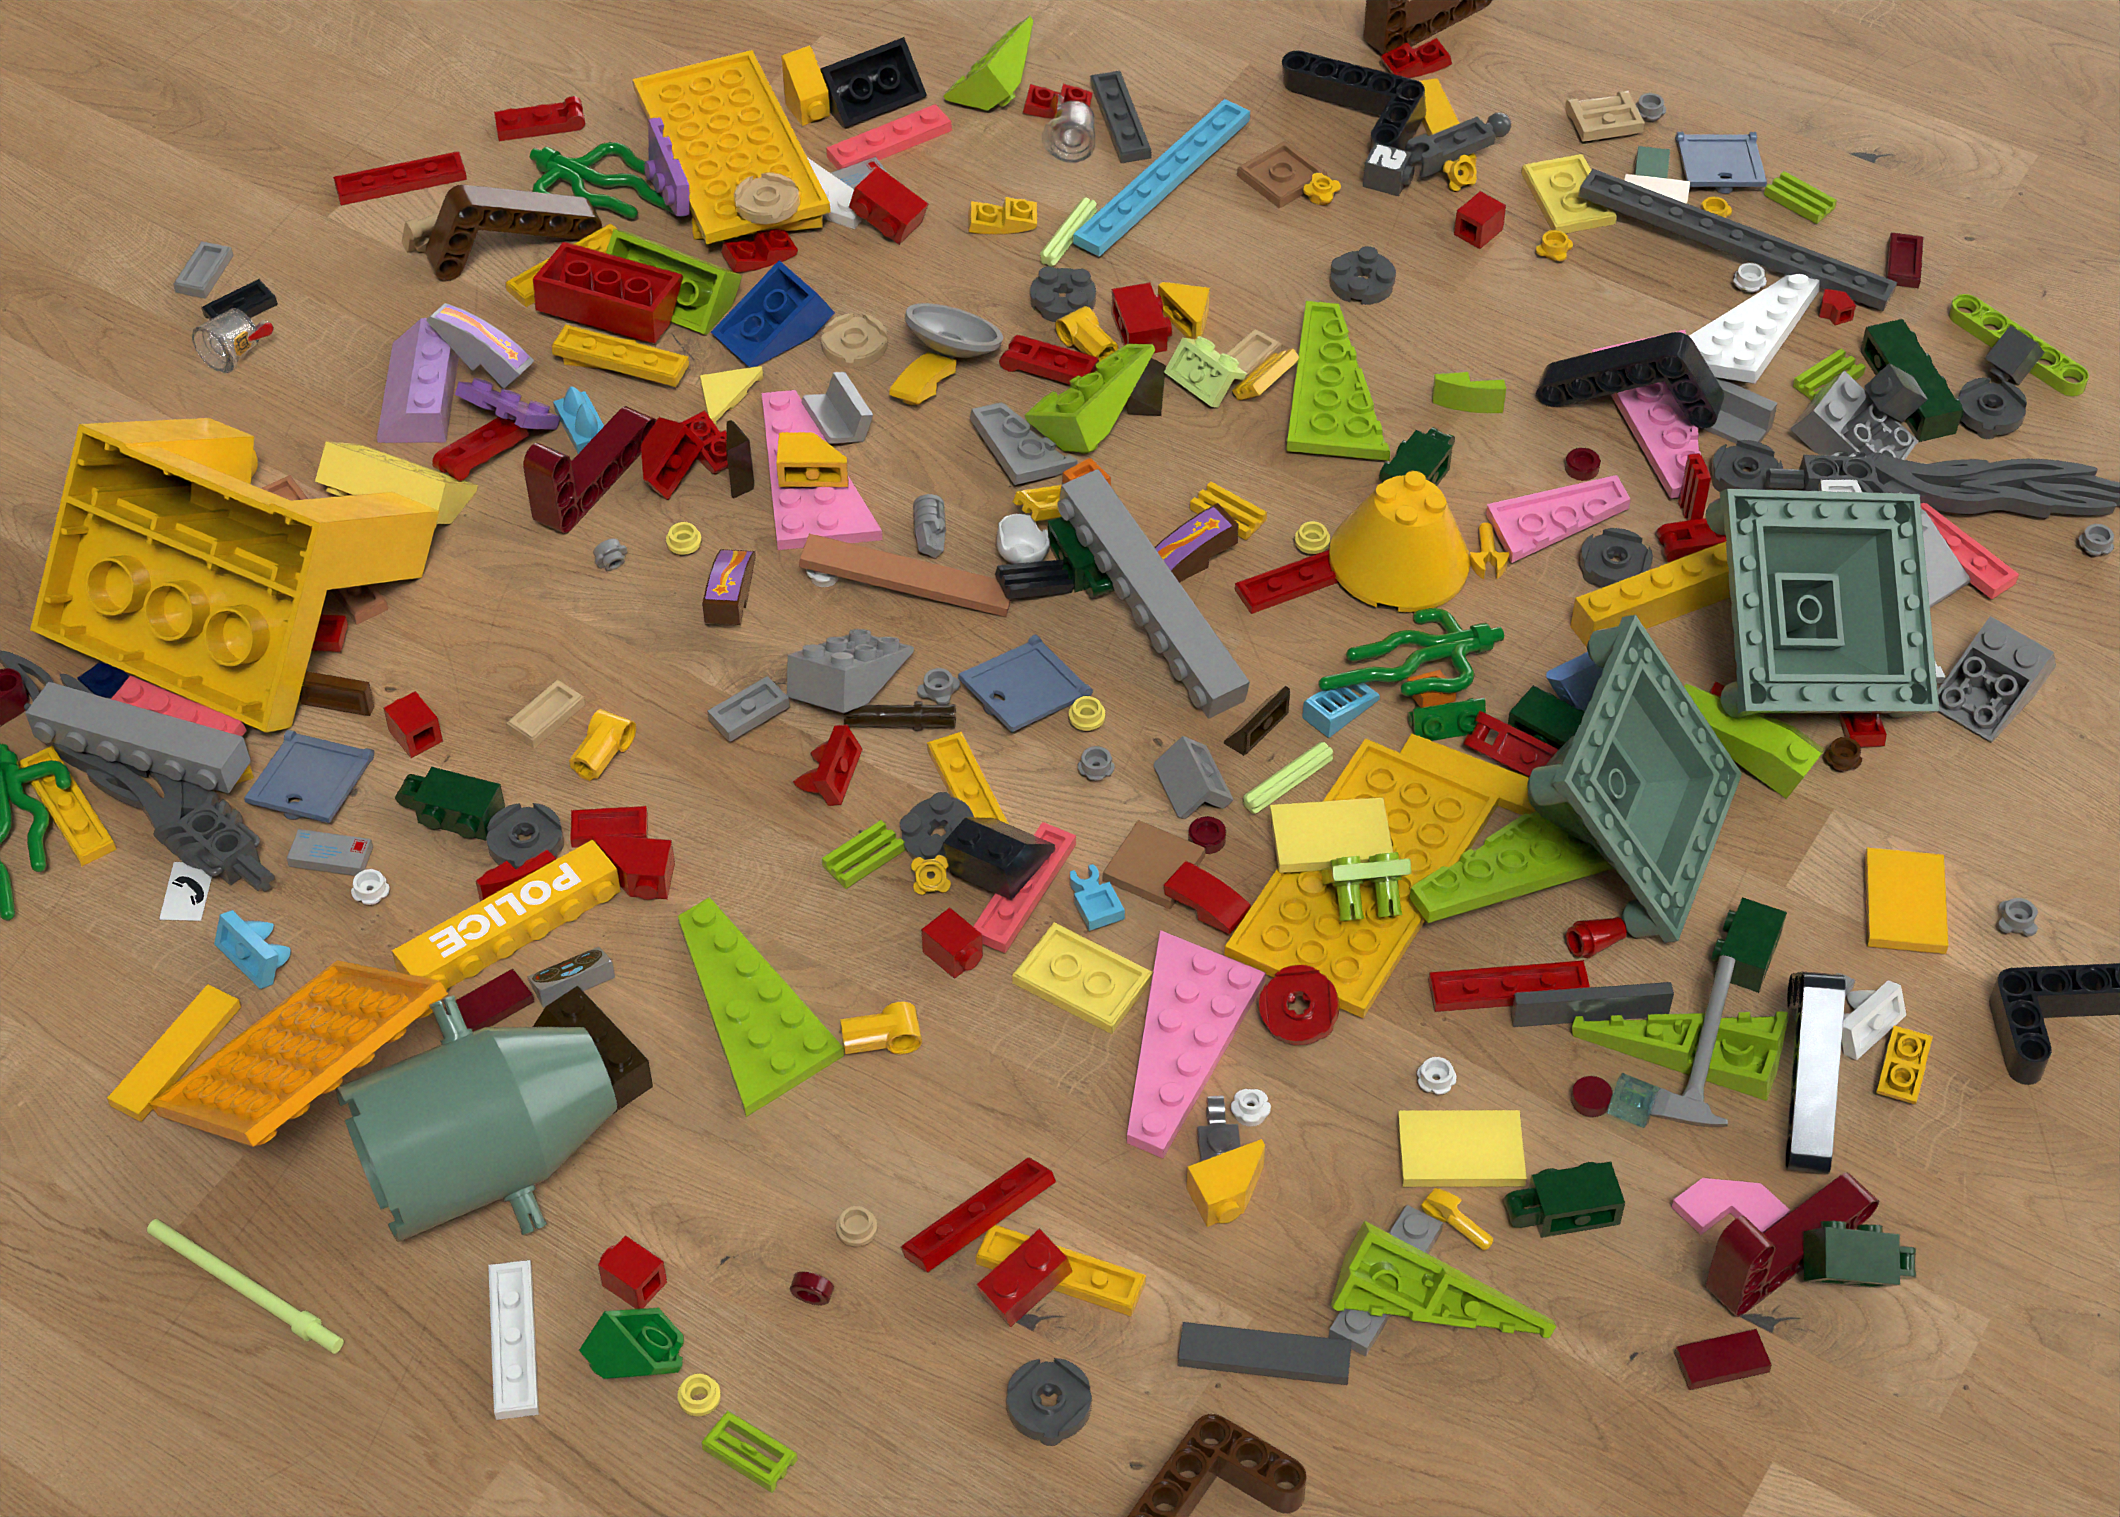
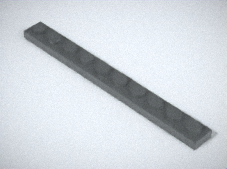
M1596 169L1591 170L1580 186L1578 196L1595 204H1600L1624 215L1632 216L1654 226L1680 234L1683 237L1704 243L1786 275L1803 274L1808 278L1820 280L1819 287L1846 292L1852 300L1869 307L1884 311L1897 285L1896 281Z

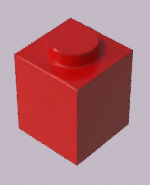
M1479 191L1457 210L1454 235L1481 249L1503 230L1506 205Z
M416 691L383 707L389 732L410 758L443 742L437 716Z
M950 907L921 929L923 953L954 979L965 970L973 969L983 957L982 934Z
M626 1235L616 1246L612 1245L607 1248L598 1263L602 1286L635 1309H643L667 1284L664 1261Z

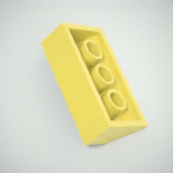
M327 441L315 482L327 486V492L338 496H347L348 493L361 495L395 492L439 510V515L435 528L437 524H451L478 488V485L474 483L456 480L448 474L361 444Z

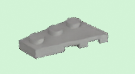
M1002 402L971 409V422L1014 485L1061 475L1062 472L1077 465L1078 461L1070 454L1063 456L1055 450L1056 444L1048 437L1041 439L1030 430L1031 424Z

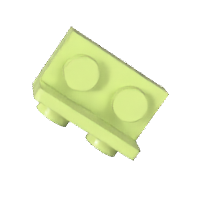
M1198 336L1197 339L1182 337L1164 373L1209 406L1218 408L1233 380H1244L1247 373L1238 367L1239 362L1235 358L1216 352L1214 350L1215 344L1201 336Z

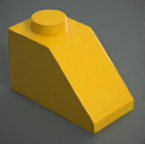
M810 45L781 55L785 105L802 126L829 117V92Z
M779 432L776 462L779 487L849 486L846 456L814 432Z
M1262 1139L1187 1167L1186 1189L1207 1227L1217 1223L1225 1224L1232 1222L1239 1215L1245 1213L1264 1168L1265 1144Z

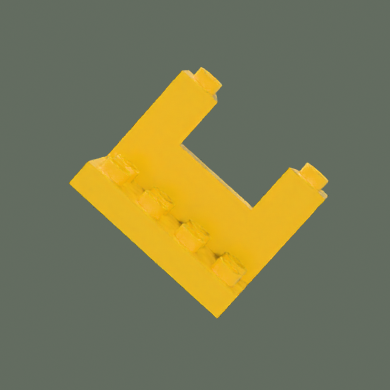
M211 418L79 424L30 630L210 709L242 721L263 732L291 728L327 590L421 578L439 510L395 492L293 501L251 485V478L256 473L258 466L257 454L253 449L254 436Z

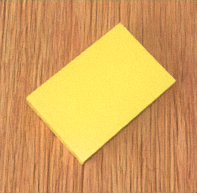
M1583 154L1522 165L1521 174L1551 230H1559L1566 234L1616 223L1617 215L1613 209L1595 204L1578 196L1580 186L1591 172Z
M1383 798L1270 805V818L1279 873L1321 870L1331 867V860L1342 857L1360 856L1361 863H1368L1369 856L1393 852Z
M1054 922L1014 972L1012 983L1113 1034L1152 982L1153 972Z
M1398 1110L1397 1121L1402 1187H1525L1526 1169L1520 1110Z

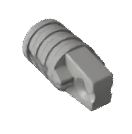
M926 494L916 498L913 502L914 533L917 538L919 551L930 555V557L937 558L944 551L946 533L944 501L937 495Z

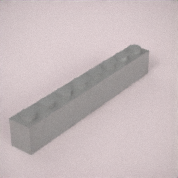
M1099 469L1062 484L1058 501V509L1064 520L1071 522L1076 530L1079 542L1084 547L1087 546L1090 549L1098 569L1102 573L1106 572L1113 582L1117 596L1121 600L1125 599L1130 606L1136 623L1139 626H1144L1150 635L1154 649L1160 654L1163 653L1170 663L1173 676L1178 681L1181 680L1188 689L1194 706L1201 708L1209 719L1245 702L1250 681Z

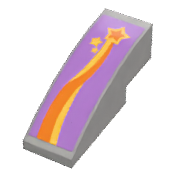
M445 303L426 319L430 326L472 371L481 364L503 389L534 362L517 343L502 331L463 309Z

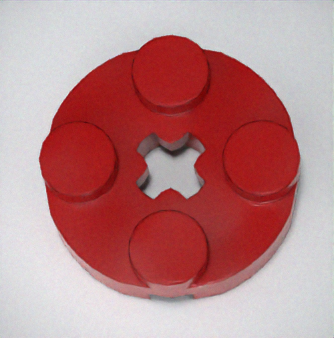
M1292 965L1275 973V977L1270 980L1268 985L1265 984L1259 999V1010L1262 1020L1274 1038L1291 1045H1308L1329 1036L1333 1031L1340 1010L1339 997L1333 983L1325 975L1321 974L1319 970L1307 965ZM1297 996H1303L1304 1001L1310 1003L1309 1008L1305 1009L1302 1014H1296L1295 1010L1292 1009L1289 1010V1004H1294Z

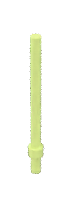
M154 1219L148 1225L147 1232L289 1324L291 1331L305 1341L312 1339L333 1354L342 1348L344 1340L322 1326L321 1319L307 1310L300 1312L160 1220Z

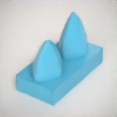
M570 386L564 398L553 401L557 416H560L561 424L576 452L579 453L604 425L585 391L580 392L575 387Z
M233 910L220 914L214 945L259 989L273 985L276 969L288 960L291 949L287 946L267 944L264 941L271 934L274 924L255 920L243 921Z

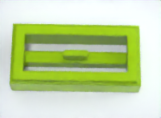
M1785 171L1780 174L1779 178L1776 177L1772 181V185L1768 184L1765 186L1764 196L1815 224L1819 223L1836 207L1837 199Z
M1839 349L1795 377L1793 387L1810 400H1813L1821 389L1816 392L1814 390L1821 385H1827L1838 374L1847 370V373L1854 380H1857L1864 375L1866 366L1862 363L1856 365L1854 357L1849 356L1846 358V351Z
M880 820L822 858V866L847 889L904 852L905 842L901 838L897 839L896 833L892 829L887 830L886 823ZM885 844H888L887 847H885L884 849L880 850L879 852L870 857V854H872ZM856 863L859 864V865H857L856 867H854L853 869H851L850 871H848L847 873H845V874L842 873V872H844L845 870H847V869H849L850 867H852L853 865H855Z
M728 1410L701 1442L702 1450L771 1493L777 1487L776 1482L779 1478L783 1480L786 1476L787 1468L789 1466L793 1467L798 1460L796 1452ZM727 1427L731 1428L779 1458V1462H774L751 1445L740 1441L724 1430ZM716 1440H719L720 1442L724 1443V1444L727 1445L728 1447H730V1448H732L733 1450L737 1451L738 1453H740L741 1455L745 1456L746 1458H748L749 1460L753 1461L754 1463H756L757 1465L761 1466L762 1468H764L765 1470L769 1471L770 1473L768 1474L767 1472H765V1471H763L762 1469L758 1468V1467L755 1466L754 1464L750 1463V1462L747 1461L746 1459L742 1458V1457L739 1456L738 1454L734 1453V1452L731 1451L730 1449H728V1448H726L725 1446H723L722 1444L718 1443Z

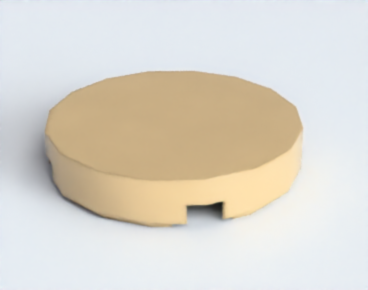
M762 173L761 178L753 179V176L748 177L737 186L734 193L736 211L742 218L752 223L772 224L790 218L797 211L800 204L799 191L796 188V184L792 179L782 174Z
M853 313L844 314L832 319L825 325L821 337L822 351L827 359L837 365L849 368L864 367L875 363L884 355L888 347L887 331L884 325L876 318L863 314V318L855 317Z

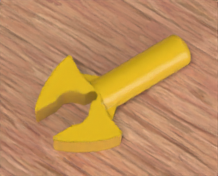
M1485 522L1479 526L1481 552H1470V566L1480 578L1484 579L1485 565L1487 562H1490L1496 568V579H1499L1507 568L1509 552H1497L1495 550L1493 526Z
M1434 1188L1421 1204L1425 1214L1443 1223H1449L1483 1251L1489 1249L1493 1244V1237L1458 1210L1457 1206L1462 1200L1447 1191Z

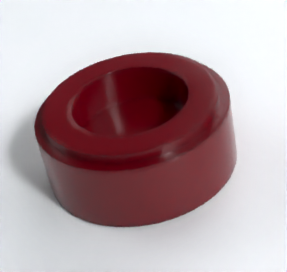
M1576 448L1571 450L1566 456L1565 471L1573 479L1580 481L1591 480L1599 473L1601 459L1591 449Z
M1204 816L1197 818L1189 826L1188 841L1206 848L1205 854L1216 853L1226 843V827L1222 821L1214 817Z
M1585 1076L1574 1084L1571 1103L1580 1114L1588 1117H1598L1610 1109L1613 1091L1609 1083L1597 1076Z
M810 1272L795 1273L790 1286L791 1293L797 1299L819 1306L829 1303L834 1290V1285L828 1279Z

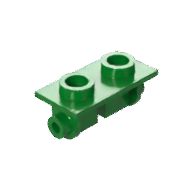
M1469 698L1467 701L1423 708L1414 707L1413 711L1408 712V722L1410 726H1414L1415 735L1431 741L1465 736L1467 734L1471 735L1477 725L1475 719L1479 711L1486 713L1485 698Z

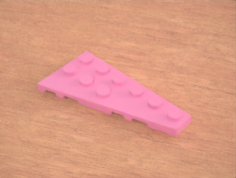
M1686 330L1676 331L1686 334ZM1635 340V341H1630V342L1621 343V344H1617V345H1612V346H1607V347H1603V348H1598V349L1592 350V352H1596V351H1600V350H1604V349H1608V348H1612V347H1616V346H1620V345H1624V344H1628V343H1632V342H1636V341H1640V340ZM1664 381L1611 394L1670 499L1680 497L1687 456L1696 453L1701 455L1698 446V427L1688 421Z
M796 390L762 393L778 550L804 548L809 533L847 543L883 540L881 528L849 476L848 487H779L776 463L779 432H814L824 441L826 440L805 409Z
M1160 930L1127 1131L1128 1144L1164 1158L1265 983V972Z

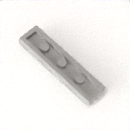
M1406 1205L1389 1234L1429 1254L1442 1232L1443 1222ZM1345 1309L1340 1311L1329 1329V1338L1351 1340V1349L1367 1356L1391 1315L1375 1316L1370 1315L1366 1311Z

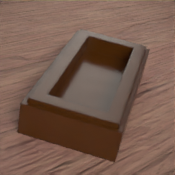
M306 671L299 696L301 704L366 716L371 715L375 706L369 682Z

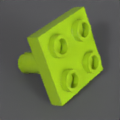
M1398 852L1369 856L1368 863H1361L1360 856L1342 857L1331 860V867L1321 869L1323 885L1333 884V887H1337L1339 921L1364 919L1360 884H1363L1364 880H1371V883H1375L1378 917L1403 915L1400 905L1398 880H1402L1401 876L1412 874L1410 858L1399 859Z

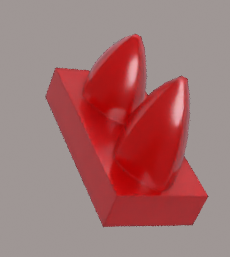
M847 724L835 725L829 740L820 744L811 752L813 759L819 762L818 768L807 771L793 781L803 791L821 794L828 806L842 804L863 750Z

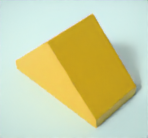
M1169 282L1158 284V295L1161 296L1163 302V315L1169 317L1171 323L1186 338L1197 339L1198 336L1203 337L1209 313L1210 288Z

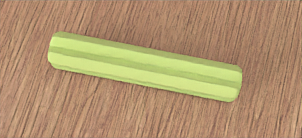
M1087 197L1081 199L1040 252L1042 264H1047L1050 267L1056 265L1073 243V234L1096 213L1097 209L1095 206L1097 203L1094 199L1090 200Z
M1319 742L1246 793L1243 797L1244 807L1252 814H1256L1332 761V754L1334 753L1332 748L1328 747L1325 742Z

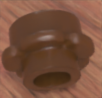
M1848 737L1835 739L1830 745V749L1825 752L1826 761L1839 771H1849L1851 768L1857 769L1862 763L1860 745L1854 739Z

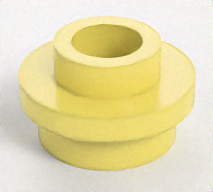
M1306 522L1300 526L1295 534V545L1302 552L1318 554L1324 552L1329 547L1330 535L1326 527L1319 522Z
M679 522L670 528L666 536V543L668 549L673 553L686 555L695 552L701 546L702 539L700 532L693 524Z
M1083 696L1075 700L1070 707L1069 721L1079 730H1095L1102 726L1105 721V709L1098 699L1091 696Z
M693 1374L687 1377L680 1385L677 1397L679 1406L685 1413L692 1416H704L717 1408L720 1403L721 1393L719 1385L714 1379L705 1374ZM697 1394H704L707 1396L702 1400H692V1398Z

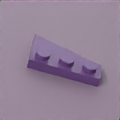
M661 117L648 119L649 161H645L644 164L646 178L652 182L656 192L661 194L665 204L670 206L676 216L689 215V183L679 159L673 158L670 138L663 137L664 124Z
M473 378V382H458L455 395L479 407L496 410L495 415L504 419L515 420V425L519 427L557 430L560 416L550 413V407L536 401H530L527 404L520 401V394L502 389L500 393L492 389V383L482 379Z

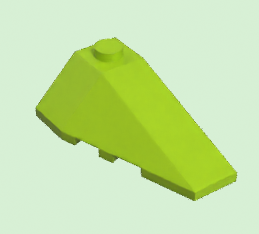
M1028 16L1008 30L988 50L987 54L971 66L972 70L966 75L967 78L964 75L961 76L943 95L946 101L990 110L997 104L1003 107L1014 99L1016 95L1013 91L1022 80L1034 21L1032 17Z
M1125 345L1096 364V372L1083 377L1076 376L1070 380L1071 387L1058 395L1057 392L1053 391L1043 397L1024 415L1026 421L1063 451H1074L1081 454L1094 451L1098 447V443L1110 433L1154 354V345Z
M1687 683L1684 685V688L1731 758L1785 799L1789 797L1824 751L1822 746L1792 725L1762 713L1742 718L1732 717L1722 707L1720 696Z

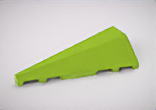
M1776 1011L1775 1016L1751 1017L1750 1012H1738L1737 1017L1721 1018L1706 1081L1767 1101L1778 1071L1788 1021V1012ZM1706 1013L1649 1014L1646 1020H1624L1622 1015H1611L1608 1021H1584L1583 1016H1576L1572 1025V1036L1690 1075Z
M1365 1220L1344 1257L1331 1302L1332 1308L1337 1311L1351 1309L1366 1311L1370 1315L1383 1316V1314L1409 1317L1413 1321L1476 1329V1326L1497 1328L1505 1333L1514 1334V1331L1540 1334L1544 1338H1550L1556 1328L1554 1320Z

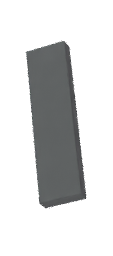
M1121 71L1090 75V85L1120 163L1151 159V147Z
M1671 982L1518 992L1514 994L1511 1020L1513 1027L1573 1023L1576 1016H1583L1584 1021H1608L1611 1015H1622L1624 1020L1647 1018L1649 1014H1669L1674 992Z
M1183 1322L1178 1366L1348 1385L1352 1341Z

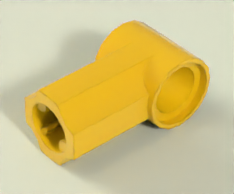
M1084 306L1059 318L1055 322L1057 335L1067 347L1075 345L1082 353L1098 357L1099 362L1118 350V344L1099 327L1095 313L1088 306Z
M597 710L588 725L586 738L569 759L570 768L585 780L598 779L617 751L625 752L630 747L635 737L636 723L606 710Z
M909 1002L892 1003L886 1006L882 1013L840 1019L845 1054L885 1048L894 1054H908L916 1051L922 1044L917 1010Z

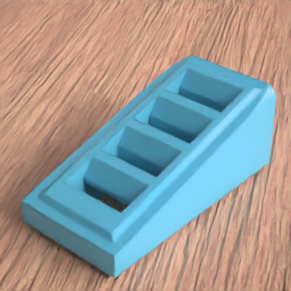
M1365 683L1329 691L1322 690L1304 701L1302 718L1330 738L1380 699V695ZM1352 689L1356 690L1358 693H1360V694L1362 695V697H1359L1357 694H1355V693H1354L1353 691H1351V690H1352ZM1346 695L1347 697H1349V698H1350L1351 700H1353V701H1352V702H1349V701H1348L1347 699H1345L1343 696ZM1337 701L1342 707H1339L1335 702Z

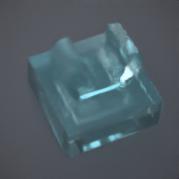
M1622 1073L1618 1078L1607 1113L1645 1128L1649 1122L1660 1088Z

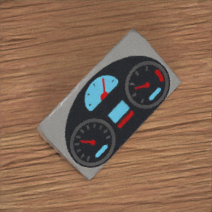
M597 947L529 975L527 978L544 1008L576 986H579L584 991L615 978L611 959L600 947Z

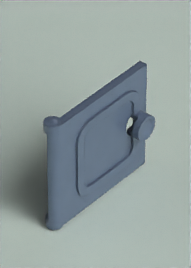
M1749 132V135L1676 133L1675 139L1678 144L1686 181H1690L1689 187H1716V191L1727 194L1733 191V187L1767 186L1765 172L1756 143V132ZM1720 176H1729V177H1731V178H1729V179H1724V178H1721Z
M1036 634L1029 638L1028 643L958 674V679L984 704L985 712L995 715L1011 732L1072 705L1080 697L1091 696L1093 693V689L1088 684H1085ZM994 694L1001 695L1005 700L994 698Z
M287 730L284 735L283 744L244 797L245 803L282 811L288 819L294 820L306 817L330 823L369 763L372 762L374 750L368 748L360 749ZM296 797L301 800L299 802H289L288 798Z

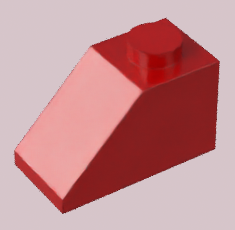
M659 417L641 443L643 480L660 496L668 500L705 443L685 424Z
M596 835L595 843L617 868L620 887L630 897H639L646 900L668 899L675 866L672 840Z

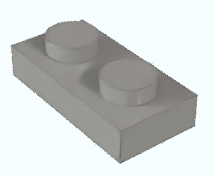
M766 676L708 710V720L731 742L789 708V697Z

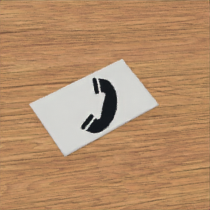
M174 862L159 920L201 921L212 876L184 862Z

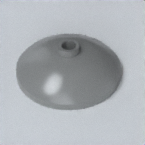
M920 303L909 306L905 313V321L909 329L925 345L936 350L938 355L955 359V357L970 358L985 355L997 350L1002 344L1003 335L997 327L987 320L964 310L939 304Z

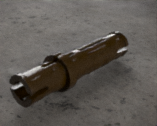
M915 701L914 705H864L845 712L844 715L859 716H847L844 718V725L847 724L848 727H914V730H923V727L955 728L956 717H942L941 715H955L956 704L923 705L922 701Z

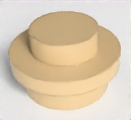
M861 1206L849 1207L837 1219L836 1233L840 1241L848 1246H864L870 1243L876 1236L877 1221L874 1215L866 1208Z

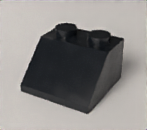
M965 817L943 842L951 874L1010 900L1018 894L1055 851V844L995 818Z

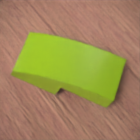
M1468 372L1434 374L1432 402L1434 404L1465 412L1503 413L1506 395L1504 379L1470 381Z

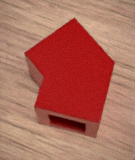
M1825 288L1819 318L1829 319L1834 326L1853 321L1856 304L1846 292Z

